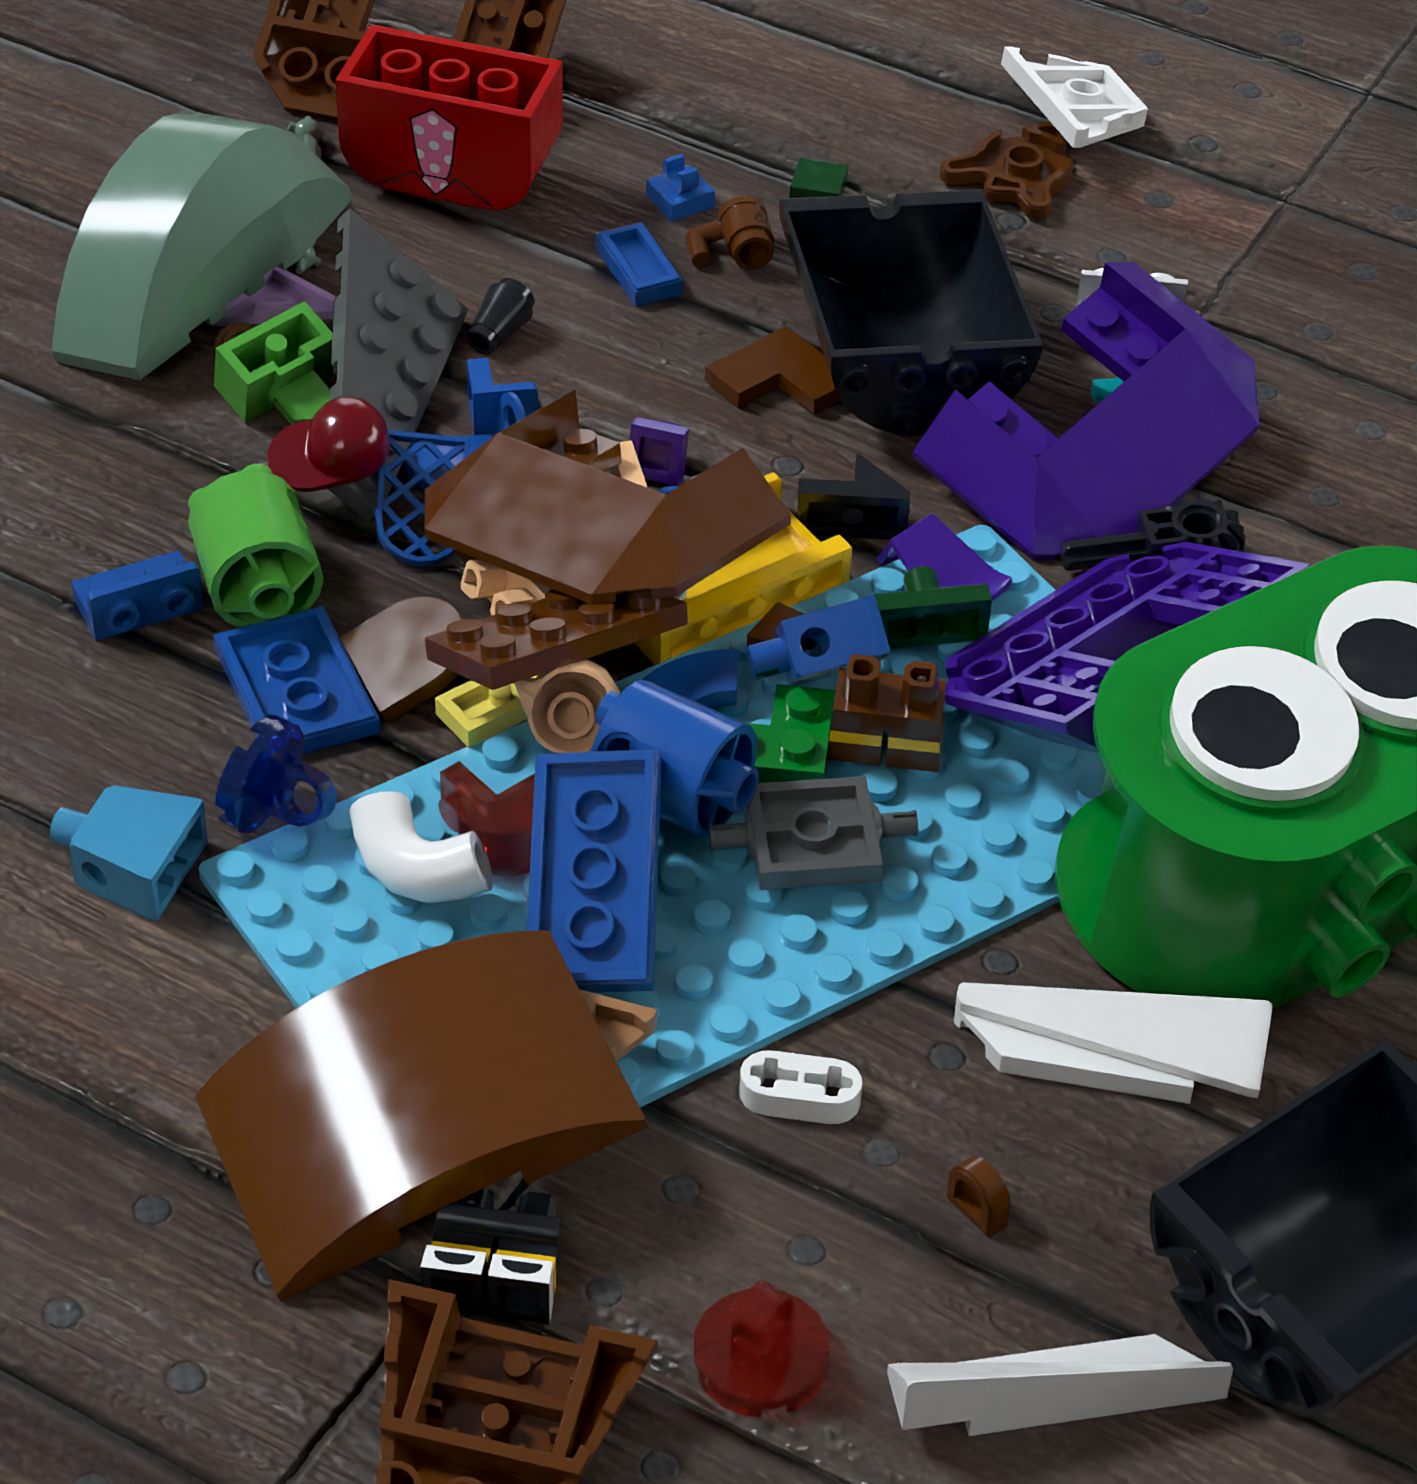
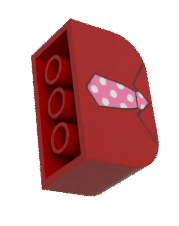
M371 24L335 79L339 144L348 164L363 179L378 187L408 193L415 197H428L457 203L465 207L473 206L489 210L512 207L519 203L527 194L562 129L563 61Z

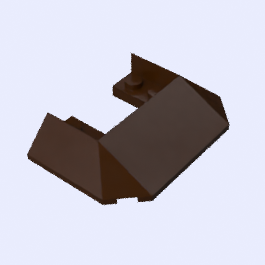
M271 0L252 56L286 112L338 121L335 79L366 33L365 29L375 0ZM466 0L453 40L549 58L567 0Z
M576 389L498 432L425 489L426 539L592 605L617 602L616 592L622 591L634 592L651 589L652 599L676 597L790 525L791 515L744 448H741L699 475L693 476L689 481L667 494L607 473L608 470L622 463L620 443L597 435L590 429L579 428Z

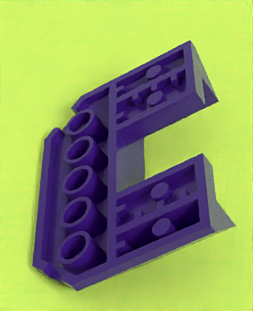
M1105 262L1100 287L1063 318L1061 331L1120 378L1123 383L1059 439L989 381L968 400L955 389L913 451L912 457L1032 560H1055L1056 555H1061V544L1064 541L1136 532L1139 510L1173 506L1176 497L1182 498L1258 431L1259 414L1254 359L1135 262Z
M1190 542L1163 546L1164 557L1149 556L1131 562L1129 554L1107 558L946 658L945 669L948 683H946L945 702L949 706L1034 737L1098 753L1093 732L1095 700L1102 679L1118 658L1141 643L1310 567L1311 564Z

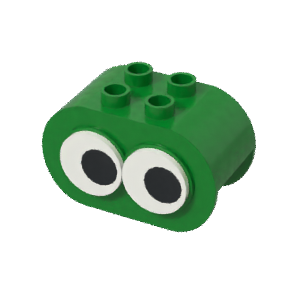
M1369 546L1344 551L1141 643L1127 651L1114 662L1101 681L1093 712L1095 744L1100 760L1106 770L1102 790L1099 796L1081 807L1068 822L1060 839L1055 861V882L1062 910L1069 925L1085 949L1110 974L1139 993L1266 1000L1272 1004V1009H1276L1320 985H1323L1336 998L1349 995L1364 986L1384 966L1392 948L1417 936V550L1396 546Z

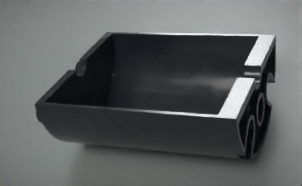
M982 189L896 193L894 200L882 207L870 205L866 195L779 199L780 222L835 390L845 407L854 416L874 428L895 435H925L955 389L968 400L990 381L1012 399L1029 381L1041 357L1043 343Z
M1388 1040L1152 1193L1149 1211L1152 1243L1155 1255L1169 1258L1179 1285L1170 1290L1179 1310L1211 1355L1217 1361L1231 1363L1233 1367L1232 1376L1259 1398L1277 1408H1281L1290 1401L1303 1406L1306 1415L1325 1413L1417 1349V1064L1411 1059L1405 1058Z

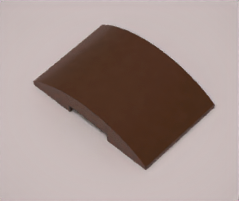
M549 930L515 931L458 940L404 956L357 975L306 1002L262 1031L217 1070L195 1095L280 1302L403 1244L404 1241L398 1230L399 1228L521 1171L526 1183L529 1184L649 1127Z

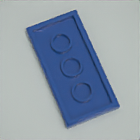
M658 749L536 754L527 931L549 930L579 990L591 993L654 990L662 758Z

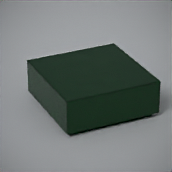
M800 158L790 185L789 199L842 196L848 180L849 165Z

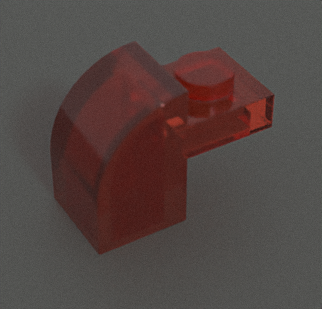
M458 761L440 771L441 800L438 806L444 822L451 830L459 832V835L474 831L478 835L487 853L492 875L518 876L530 873L535 773L497 795Z

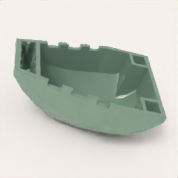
M184 111L160 118L140 134L114 164L86 210L68 256L57 303L52 353L55 361L66 365L141 380L191 342L188 334L190 331L204 321L212 326L227 315L225 309L227 303L242 292L245 295L252 296L266 285L264 275L276 266L286 270L297 262L352 201L353 197L350 187L293 132L268 124L192 111Z

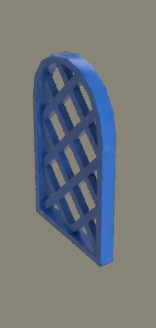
M388 430L390 447L399 457L386 465L385 461L379 468L377 508L374 512L378 539L386 552L402 563L417 567L437 565L449 559L456 550L448 548L435 555L426 546L431 540L426 539L425 535L419 538L407 526L420 515L425 519V502L421 504L410 490L422 481L428 486L432 485L435 481L430 475L443 465L450 471L455 467L450 460L462 451H464L463 460L470 455L471 438ZM397 441L416 444L405 451ZM435 445L452 446L454 448L444 455ZM424 447L438 459L425 470L412 458L413 455ZM404 462L417 474L405 485L391 473ZM386 478L397 491L383 500L384 481ZM403 496L415 510L401 520L389 506ZM382 512L395 524L386 532H384ZM400 530L413 543L405 551L398 549L389 540ZM420 550L425 556L418 557L413 554Z

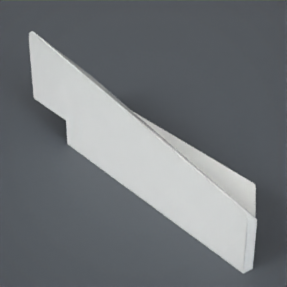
M963 982L959 984L957 990L954 1024L958 1028L969 1027L985 1044L986 1058L999 1072L1190 1104L1194 1081L1247 1097L1258 1098L1272 1015V1004L1266 1000Z
M1156 1334L956 1363L888 1364L887 1368L902 1430L965 1421L969 1436L1225 1399L1228 1395L1233 1373L1231 1363L1222 1361L1205 1362Z

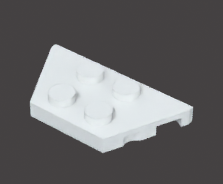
M1004 47L1001 65L1073 148H1081L1144 126L1148 108L1110 66L1087 61H1075L1049 54L1047 65L1026 61L1019 54L1020 48Z

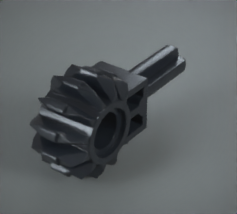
M1198 495L1195 501L1188 502L1176 497L1173 506L1139 510L1136 532L1064 541L1061 544V561L1064 569L1067 571L1090 569L1107 558L1126 554L1130 555L1131 562L1149 556L1164 557L1163 546L1181 542L1243 552L1246 535L1244 534V526L1240 524L1238 511L1224 510L1222 500L1209 503L1203 501L1200 495Z

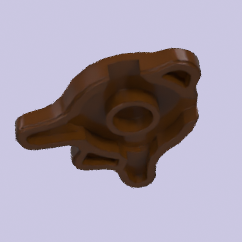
M1042 122L1035 126L1023 127L1022 137L1001 139L1002 129L992 132L979 142L974 151L962 156L947 158L940 164L939 177L944 183L950 185L984 186L983 193L987 201L1015 203L1020 206L1027 216L1043 219L1050 216L1052 212L1053 202L1051 198L1063 191L1069 184L1072 175L1073 159L1067 156V144L1062 134L1051 122Z

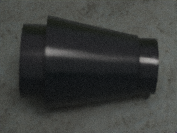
M504 278L499 283L490 285L470 331L466 335L469 345L481 354H492L496 348L532 318V308L535 304V299L531 291L521 282L511 278Z

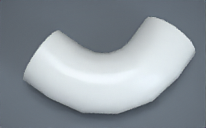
M393 791L373 793L358 799L351 805L349 812L353 834L366 868L371 875L392 893L430 904L462 900L490 891L493 888V877L489 859L480 838L474 831L445 840H424L416 832L410 800L403 793Z

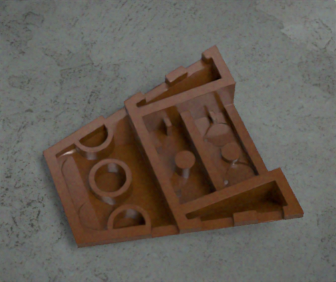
M389 1279L387 1300L389 1306L388 1331L385 1334L384 1397L383 1402H381L380 1462L377 1463L376 1484H577L658 1347V1340L589 1325L584 1345L462 1318L460 1317L455 1294Z

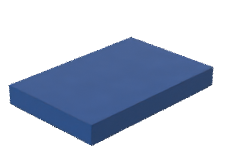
M323 606L213 635L215 651L268 764L380 734V719Z

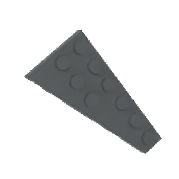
M350 208L338 218L337 234L343 236V248L336 255L335 271L341 274V293L334 299L331 365L337 368V383L330 388V401L338 397L348 396L364 399L381 413L386 421L388 430L415 433L469 309L453 293L443 288L423 271L413 259L403 254ZM397 441L405 451L408 450L411 444L410 442ZM391 447L386 459V465L399 457ZM401 465L391 472L395 477L397 476ZM379 469L374 474L361 480L328 488V490L368 522L375 517L374 512L377 508ZM386 478L384 481L383 500L388 497L392 488V484Z

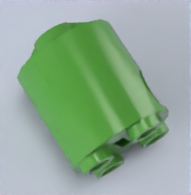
M251 464L242 471L221 476L208 486L197 489L191 494L188 500L190 510L188 518L189 529L214 610L227 623L237 627H244L311 608L320 596L324 577L306 522L303 519L295 490L283 478L273 475L271 469L266 465Z

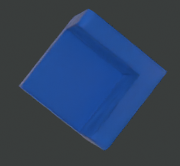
M488 358L467 359L468 404L474 435L496 433L498 402L503 393L513 392L519 397L524 408L525 417L538 410V390L535 382L493 385ZM511 406L508 408L507 415L509 426L516 423L515 414Z

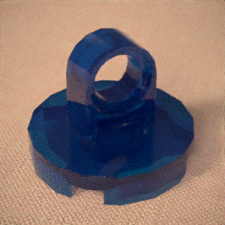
M269 714L258 720L250 730L260 735L253 741L247 751L236 746L220 777L215 796V806L225 810V812L218 816L219 821L240 833H251L262 826L271 815L297 827L308 826L330 816L336 805V789L329 776L321 770L301 761L304 734L300 726L280 715ZM299 781L310 784L317 794V806L311 814L302 812L294 802V788Z

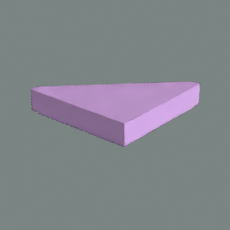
M276 266L263 276L266 283L264 287L252 296L245 295L244 292L239 294L225 305L227 315L212 326H228L237 322L262 324L303 301L311 307L321 320L333 319L334 299L336 296Z

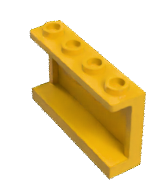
M774 472L765 475L764 478L781 500L782 479ZM789 511L791 515L790 525L688 589L683 600L687 603V625L634 643L654 665H657L762 619L777 602L790 607L850 581L852 546L840 534L820 542Z

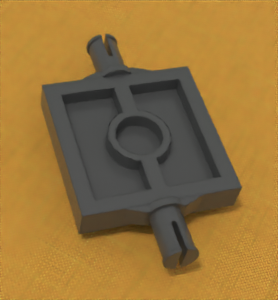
M866 776L758 783L755 794L746 807L745 823L709 824L708 826L711 851L714 849L747 847L748 853L755 861L760 890L882 882L884 865L880 850L882 838L918 836V816L916 810L880 813L878 807L870 798Z

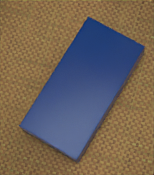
M642 222L595 234L596 250L635 307L683 295L682 278Z

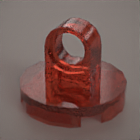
M763 1279L756 1282L751 1288L723 1296L704 1312L694 1331V1363L699 1372V1382L703 1391L723 1408L747 1417H761L762 1409H777L786 1405L787 1413L800 1409L819 1393L829 1371V1333L820 1315L799 1297L790 1295Z

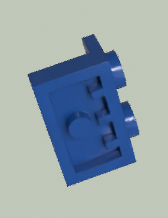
M179 550L71 581L73 599L95 641L204 609L200 569L194 561L186 563Z

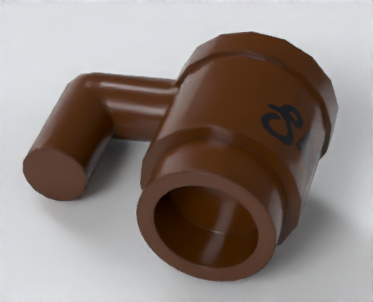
M736 196L726 201L720 207L717 220L689 229L685 234V241L693 265L697 268L708 266L712 261L708 244L724 239L729 255L739 267L754 270L768 264L774 254V235L768 220L766 207L762 201L754 196Z

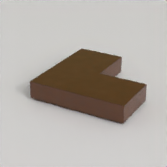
M788 326L705 366V381L738 408L779 387L812 414L840 401L824 355Z

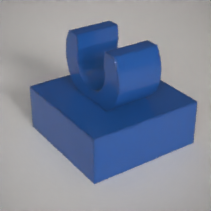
M682 153L663 160V174L646 179V196L671 222L715 207V190L699 175L695 167L692 168L690 165L684 166L685 156Z

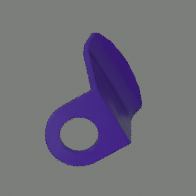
M933 513L892 538L876 560L880 566H885L899 557L907 571L919 566L931 567L936 571L940 588L987 583L992 601L1002 595L1013 583L1011 576L1000 573L988 565Z

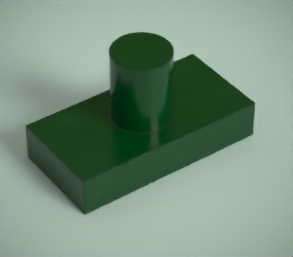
M919 566L905 574L903 578L905 591L874 594L890 649L970 642L988 633L992 597L987 583L940 588L936 571L928 566Z

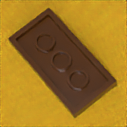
M552 589L545 594L544 599L529 604H506L499 607L495 615L479 620L462 619L449 623L446 631L425 637L427 660L491 690H495L558 667L688 624L687 603L675 597L652 599L651 589H643L634 592H616L617 602L592 605Z

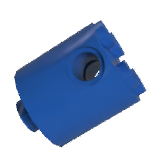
M638 680L626 687L621 694L609 691L602 698L595 716L596 723L600 727L593 747L589 752L658 749L662 758L661 820L698 837H709V824H725L733 813H741L749 805L759 781V772L754 768L757 755V735L750 725L650 681Z

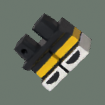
M485 1187L437 1211L436 1228L432 1243L426 1246L420 1265L421 1287L455 1294L459 1312L483 1315L489 1292L490 1317L550 1324L560 1264V1217H556L555 1198L552 1194L528 1191L526 1194L520 1195L517 1212L494 1209V1192ZM473 1200L475 1203L470 1204L466 1201Z

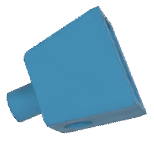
M113 785L105 788L88 814L61 807L53 817L50 827V839L54 843L69 847L74 881L79 887L142 917L157 922L208 843L204 800L189 796Z

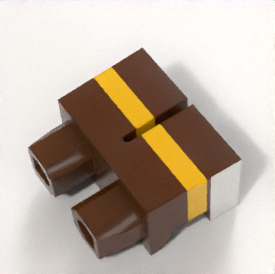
M851 655L846 669L839 668L827 760L880 766L885 728H887L889 733L886 767L939 772L945 727L946 680L939 679L935 663L912 661L905 665L904 675L881 673V662L874 656Z

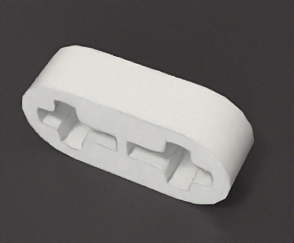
M760 1051L751 1054L745 1059L740 1068V1099L745 1107L760 1115L824 1124H840L849 1121L858 1113L861 1106L862 1077L856 1067L839 1059L781 1051ZM766 1078L776 1080L773 1087L766 1088L761 1085ZM827 1088H840L838 1096L826 1095Z

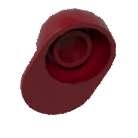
M352 396L335 398L326 402L312 419L294 423L274 437L267 452L268 467L273 475L283 478L295 491L315 492L361 480L374 474L387 459L390 452L387 424L381 413L364 399Z

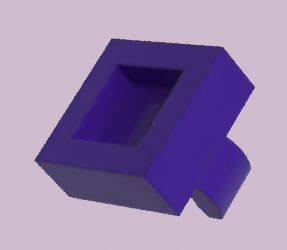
M637 417L632 422L629 441L632 440L645 479L675 486L679 485L684 477L690 428Z

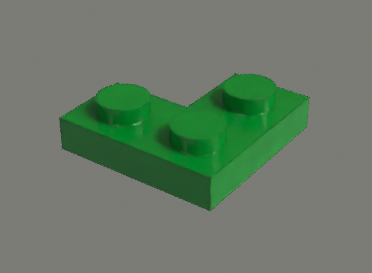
M776 685L771 725L745 723L750 725L757 735V755L754 768L759 772L758 783L825 778L835 690Z

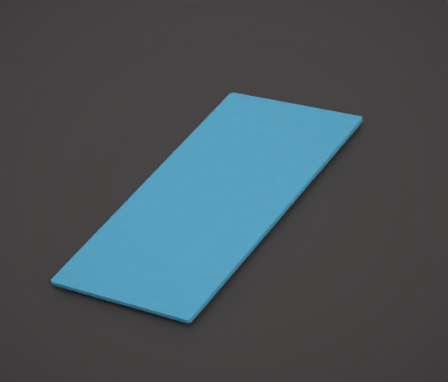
M977 525L956 534L988 565L1000 573L1011 576L1013 581L1012 585L1002 595L992 601L988 632L1056 591L991 527ZM899 559L790 607L807 614L878 593L905 591L903 578L908 571ZM760 620L615 682L621 694L629 685L642 680L653 670L680 657L711 650L739 649L736 705L712 707L711 709L743 723L771 725L776 685H789L785 673L755 680L752 674L746 649L747 634ZM974 641L890 649V653L880 661V672L904 675L905 665L912 661L931 662L937 666L939 679L946 680V683H948L945 669L946 658ZM818 646L804 651L809 656L820 655ZM838 675L795 686L832 689L836 693ZM945 702V727L939 772L886 767L889 733L887 728H885L880 766L827 760L824 779L866 776L870 798L878 807L880 813L909 812L912 810L917 812V837L882 838L880 847L884 864L882 882L760 890L755 861L748 853L747 847L714 849L711 851L709 837H698L660 819L654 990L595 993L657 1009V1027L654 1034L617 1061L639 1107L641 1108L1060 902L1055 882V861L1059 842L1064 829L1075 813L1101 793L1106 770L1099 754L1034 737L949 706ZM527 720L470 748L465 747L209 858L199 866L200 880L295 1008L357 975L428 948L488 934L527 931L533 799L529 797L527 787L531 782L532 775L535 773L536 754H550L554 752L546 749L536 740ZM389 791L403 793L410 800L416 832L424 840H445L474 831L480 838L487 853L492 871L493 888L490 891L462 900L430 904L392 893L371 875L366 868L353 834L349 812L351 805L358 799L373 793ZM746 808L741 813H733L725 824L745 823Z

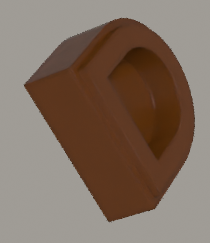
M975 1155L970 1156L953 1167L949 1172L946 1197L985 1235L992 1237L1008 1226L1011 1202L1008 1189L997 1170L988 1161Z

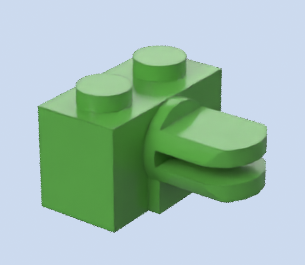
M303 301L216 347L214 387L245 423L274 407L277 408L290 425L312 419L316 412L326 402L330 401V388L324 380L333 376L334 366L331 365L333 333L311 307Z

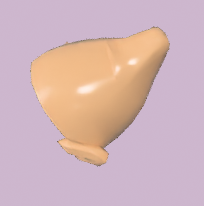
M588 659L558 667L539 674L536 678H527L514 683L534 737L543 747L554 753L589 752L593 747L600 727L595 719L599 703L609 691L620 694L617 685L607 670Z

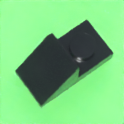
M856 455L854 481L799 478L797 519L814 536L834 537L840 534L842 537L891 540L908 528L910 491L861 455Z

